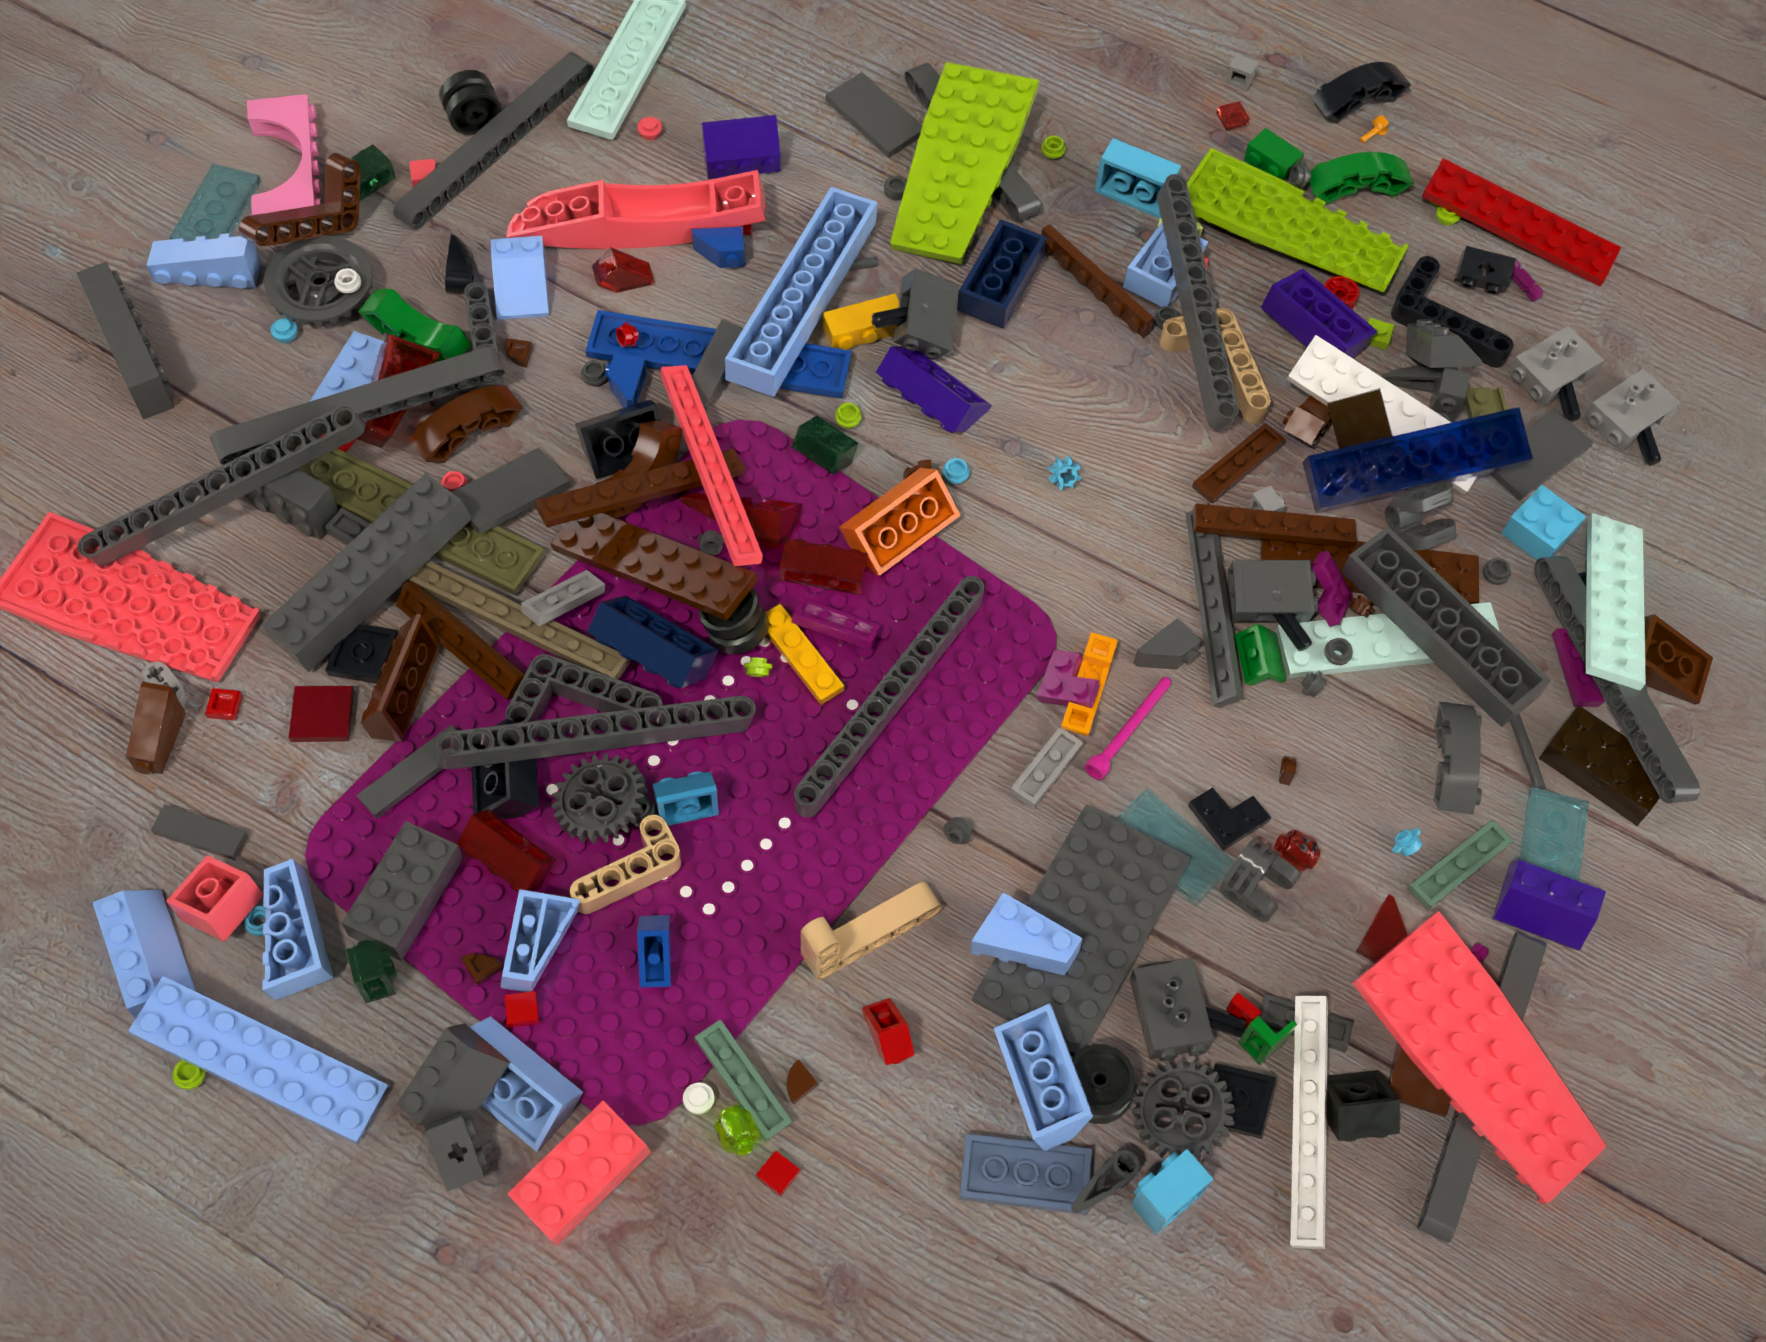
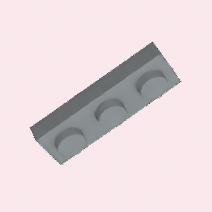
M585 570L522 602L521 612L535 624L541 626L605 593V584L588 570Z
M1059 727L1011 787L1010 794L1034 809L1080 751L1084 742Z

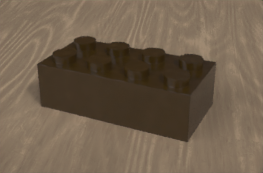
M1578 705L1539 757L1541 761L1636 826L1648 815L1660 798L1626 736L1580 705Z

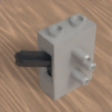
M1568 325L1516 356L1508 373L1542 407L1560 398L1565 418L1569 421H1574L1580 418L1581 415L1574 388L1594 377L1604 360Z
M1642 368L1595 400L1584 418L1620 452H1623L1638 441L1645 463L1653 466L1661 461V456L1652 431L1672 418L1681 402Z

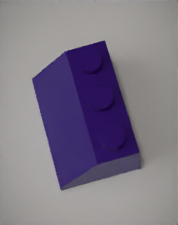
M776 115L702 123L704 161L708 179L721 178L758 170L759 174L781 171Z
M1517 860L1509 865L1492 919L1579 951L1598 919L1606 891L1522 860Z

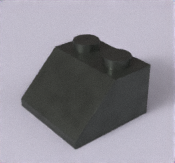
M1379 1070L1327 1076L1328 1125L1338 1141L1352 1142L1359 1138H1384L1388 1135L1400 1134V1099Z

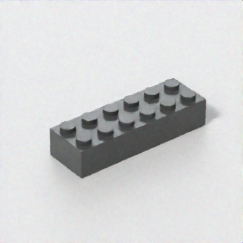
M106 261L76 272L143 420L174 408L170 397L175 395L160 363L156 362L159 360L151 343H147L149 339L142 324L136 325L140 323V319L134 306H127L132 304L125 287H118L123 285L117 270L111 272Z

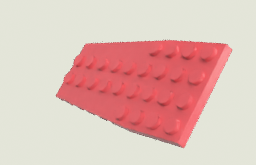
M48 512L0 579V609L63 635L146 661H159L169 668L214 682L220 681L261 617L257 607L253 609L243 604L239 598L233 595L229 597L219 592L218 588L210 584L207 586L197 581L194 576L186 572L183 574L175 570L172 565L151 558L150 554L140 549L104 566L94 564L79 553L77 546L79 540L84 535L95 529L52 512Z
M1439 911L1432 914L1352 982L1414 1064L1438 1090L1443 1089L1452 1099L1449 1103L1458 1113L1464 1112L1473 1122V1130L1480 1137L1485 1136L1496 1148L1494 1153L1501 1161L1506 1160L1517 1172L1515 1177L1523 1185L1528 1184L1539 1196L1537 1201L1540 1204L1549 1203L1606 1148V1144L1500 988Z

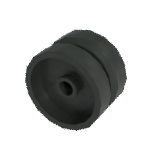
M477 70L460 71L447 78L441 85L439 92L440 102L446 111L450 125L459 133L475 135L502 111L501 103L494 92L490 79L485 73Z
M753 588L727 621L698 610L700 621L707 631L712 644L719 651L727 654H741L752 650L763 641L768 633L769 620Z
M1092 1044L1080 1049L1072 1057V1061L1093 1114L1089 1122L1092 1124H1108L1120 1119L1129 1109L1134 1093L1135 1076L1129 1058L1119 1049L1106 1044Z

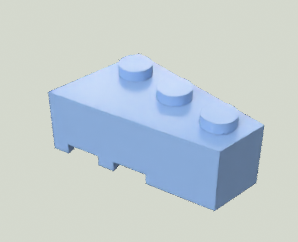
M519 889L502 973L501 988L522 992L533 991L575 918L580 899Z
M1003 892L972 939L971 954L979 956L980 954L999 958L1000 961L1018 962L1026 964L1030 968L1065 976L1080 952L1082 938Z

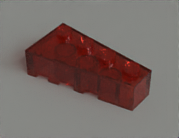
M389 334L380 346L371 382L433 364L440 353ZM407 409L364 422V432L356 439L382 448L392 437Z

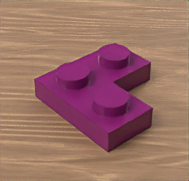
M1327 550L1318 553L1312 565V570L1315 571L1316 580L1320 582L1324 589L1317 604L1318 612L1321 617L1325 618L1329 627L1340 623L1353 594L1330 552Z
M1053 650L1036 695L1039 702L1068 706V703L1072 702L1088 708L1093 707L1100 685L1097 679L1076 677L1082 662L1080 653Z

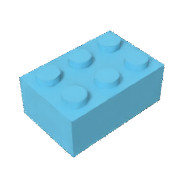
M1113 138L1101 157L1095 192L1161 219L1157 193L1169 175H1179L1181 165Z

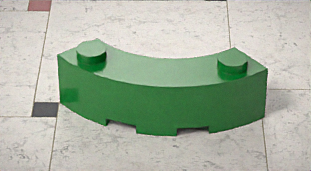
M1382 152L1349 154L1327 162H1321L1310 170L1311 177L1309 182L1314 196L1325 201L1326 205L1341 197L1356 193L1358 188L1370 187L1371 191L1382 192L1395 197L1414 185L1406 161L1395 155Z
M392 288L376 289L358 311L382 335L387 332L399 340L398 346L414 355L419 351L424 355L430 356L429 361L432 363L462 355L471 345L461 328L456 325L440 323L426 317L403 301L401 296Z

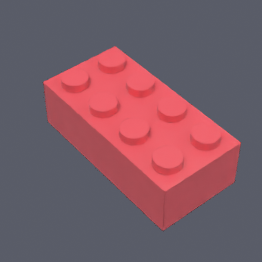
M602 1101L508 1195L541 1231L558 1246L651 1151L631 1128Z

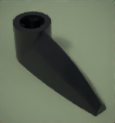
M451 234L445 271V289L447 293H464L466 286L474 282L472 261L468 250L456 235Z

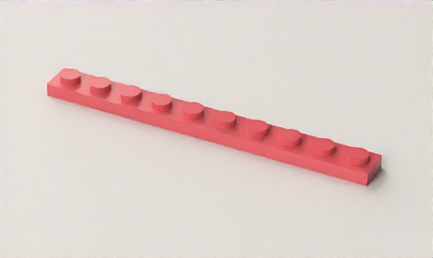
M687 365L661 367V379L680 428H682V433L733 565L761 564L762 552Z

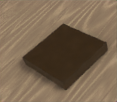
M1380 388L1327 402L1340 454L1394 440Z

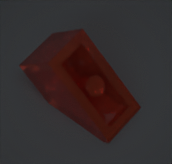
M612 247L592 265L597 285L616 293L650 286L655 283L648 262Z
M1390 894L1387 895L1356 950L1358 954L1374 963L1408 936L1396 901Z

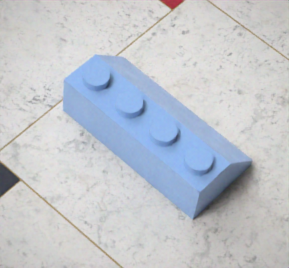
M123 890L92 902L126 1008L135 1019L162 976L196 992L161 890Z
M1049 1003L994 1028L1032 1138L1044 1151L1073 1139L1093 1117L1054 1010Z
M490 1016L470 1028L511 1063L482 1107L538 1152L570 1117L583 1091Z

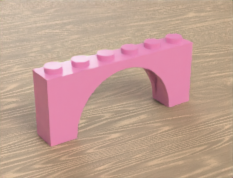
M307 94L247 100L248 121L253 136H270L283 139L296 146L302 153L298 169L285 183L270 191L251 195L252 215L321 205V199L317 197V195L321 194V185L319 179H316V176L320 175L318 160H315V157L319 156L317 141H314V138H318L316 123H313V119H317L315 105L309 103Z

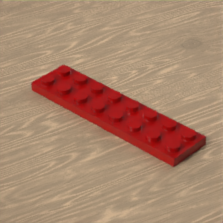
M1444 158L1441 160L1421 196L1600 287L1621 249L1620 246Z

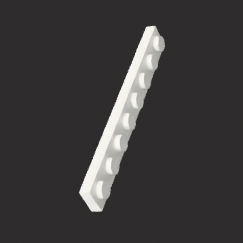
M1295 996V1022L1298 1025L1295 1028L1290 1246L1292 1248L1325 1249L1327 996Z

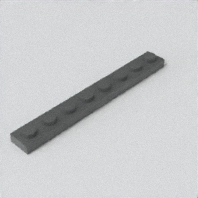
M1192 510L1186 513L1212 700L1214 706L1222 708L1243 699L1219 537L1218 534L1194 532Z

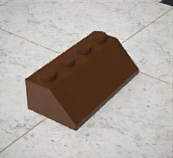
M422 614L414 615L400 627L397 637L392 642V649L388 659L382 666V673L378 683L372 690L369 705L362 714L361 724L373 739L403 742L441 648Z

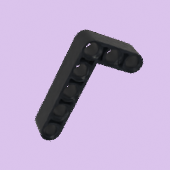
M1421 257L1397 294L1390 313L1392 319L1408 327V323H1417V319L1433 320L1432 323H1439L1441 327H1447L1450 332L1458 335L1482 360V363L1494 368L1503 366L1513 349V340L1506 334L1426 298L1437 276L1440 264L1434 257Z

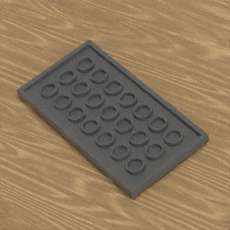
M1086 804L1026 905L1081 937L1082 943L1079 954L1065 976L1030 968L1026 964L1013 961L1004 962L1000 961L999 958H995L974 993L972 1002L1007 1021L1016 1019L1050 1003L1069 1053L1073 1057L1080 1049L1087 1047L1189 865L1191 858Z

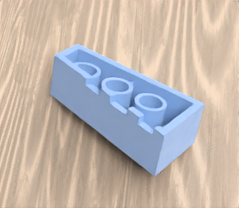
M230 233L220 234L217 239H207L206 236H199L194 241L189 242L184 238L153 241L146 266L153 282L161 284L173 283L190 286L206 285L212 287L256 289L262 263L253 242L243 238L241 235L232 237Z
M294 859L264 869L263 907L266 909L265 923H263V935L265 936L263 965L265 966V979H262V991L276 1001L334 977L305 870Z

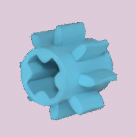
M1069 455L1066 456L1065 460L1055 457L1056 462L1052 466L1047 467L1053 474L1048 477L1051 483L1057 482L1059 490H1062L1064 486H1070L1073 489V484L1076 480H1081L1080 475L1076 472L1081 466L1078 462L1072 463V458Z

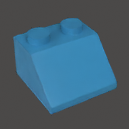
M697 771L690 773L687 777L677 779L664 778L658 783L653 784L658 815L666 821L668 826L719 815L717 789L711 772L703 773Z

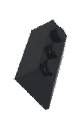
M649 399L575 424L582 449L595 479L617 473L620 469L625 470L633 459L631 454L639 435L640 423L661 420L655 402Z
M505 719L496 726L516 724L519 722ZM513 741L504 742L507 745H516ZM482 744L474 745V747L477 749L486 748ZM536 758L471 767L474 821L482 822L519 818L539 807Z

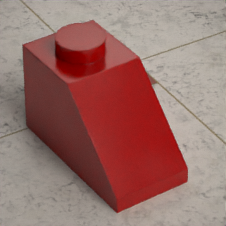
M891 998L861 1007L877 1052L885 1065L899 1064L904 1062L906 1058L915 1056L907 1022Z

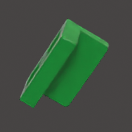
M1257 623L1235 634L1245 684L1253 686L1268 678L1279 683L1286 681L1275 632Z
M1258 1016L1248 1025L1238 1043L1260 1066L1286 1043L1298 1024L1292 1020L1280 1032L1275 1034Z

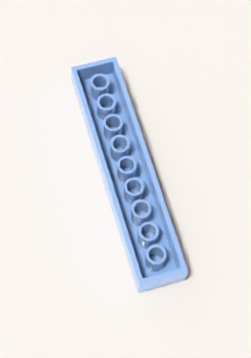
M830 187L726 356L725 380L772 397L775 396L876 225V201Z

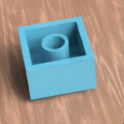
M1541 485L1510 517L1501 534L1536 560L1542 557H1554L1576 534L1586 516L1548 488Z
M1188 1149L1181 1155H1178L1176 1152L1172 1153L1161 1164L1162 1167L1156 1172L1157 1175L1155 1176L1153 1172H1150L1138 1183V1187L1133 1192L1136 1196L1131 1206L1156 1235L1200 1198L1213 1181L1211 1175Z

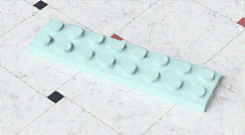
M634 0L567 119L568 127L610 140L615 138L686 7L685 0Z
M1591 513L1587 519L1586 674L1640 691L1646 684L1643 529L1606 516Z
M1491 602L1471 604L1500 632ZM1385 614L1369 615L1368 618L1364 616L1342 618L1338 625L1329 627L1326 620L1300 622L1299 624L1312 641V644L1303 651L1296 649L1280 625H1277L1276 628L1288 679L1306 677L1309 672L1316 673L1318 670L1323 675L1435 663ZM1343 638L1351 644L1353 655L1347 664L1335 665L1326 659L1324 648L1330 640ZM1334 651L1336 654L1342 655L1341 652Z

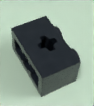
M1466 246L1461 254L1454 281L1459 282L1465 288L1479 287L1485 289L1484 291L1489 294H1503L1509 286L1516 258ZM1482 268L1486 269L1487 276L1482 275Z

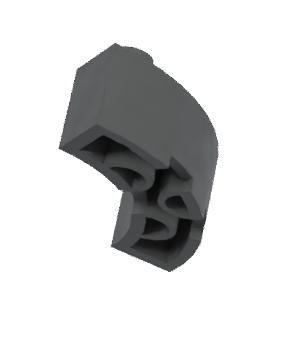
M1439 701L1434 729L1438 748H1442L1441 753L1444 762H1439L1433 798L1438 810L1474 814L1475 805H1479L1481 802L1482 791L1481 788H1478L1481 755V716H1477L1474 706Z

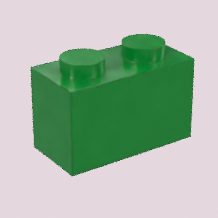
M1264 128L1248 143L1244 161L1287 182L1291 168L1302 163L1304 153L1269 129Z

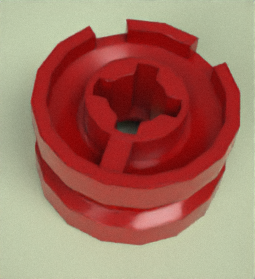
M1335 276L1328 279L1324 286L1353 310L1359 295L1357 284L1344 276Z

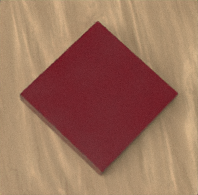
M295 686L288 737L290 742L349 741L354 698L353 686Z

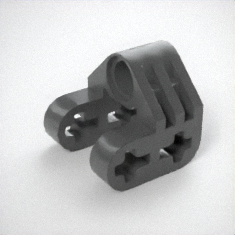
M1435 482L1425 487H1415L1412 491L1408 490L1403 494L1396 495L1385 509V519L1388 525L1414 550H1426L1455 538L1456 523L1452 519H1438L1425 525L1421 524L1423 512L1446 504L1454 499L1453 485L1449 482Z
M1254 837L1243 849L1220 886V892L1226 899L1255 919L1268 922L1277 907L1271 899L1256 890V886L1265 876L1284 889H1291L1300 878V874L1293 865L1279 857L1280 853L1277 851L1272 852L1269 850L1270 847L1268 845L1260 844V840Z

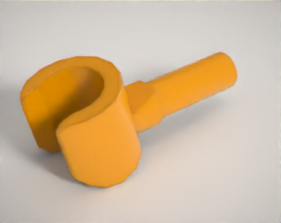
M1380 115L1373 120L1372 125L1374 128L1360 138L1361 143H1364L1376 134H1386L1389 122L1384 115Z

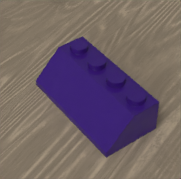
M1304 269L1273 284L1261 306L1272 319H1275L1291 335L1303 343L1306 348L1315 335H1317L1353 359L1378 332Z
M891 346L876 371L883 378L882 382L893 389L897 388L902 392L901 396L906 401L918 404L923 414L930 418L935 417L941 422L940 426L950 433L967 431L992 406L933 360L926 357L925 354L906 350L903 346Z

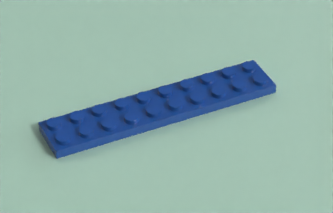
M597 310L586 347V357L612 361L614 353L645 358L646 367L661 369V367L687 365L690 374H694L716 329ZM624 322L635 326L638 331L639 339L632 348L628 346L621 347L616 338V328L622 326ZM805 343L779 388L843 398L852 351Z

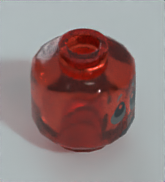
M1297 829L1289 830L1285 835L1280 834L1274 845V850L1280 853L1279 857L1293 865L1299 872L1306 871L1307 869L1311 870L1316 865L1321 852L1315 838Z

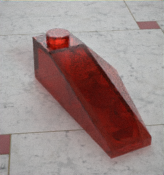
M689 493L680 497L681 503L716 520L706 494ZM751 497L740 498L757 541L763 542V546L780 547V544L790 540L802 510V503L768 499V502L752 503Z

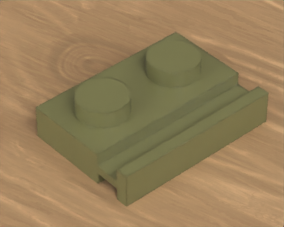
M1491 387L1468 388L1464 403L1473 437L1499 436V434L1510 436L1513 427L1502 387L1492 390Z

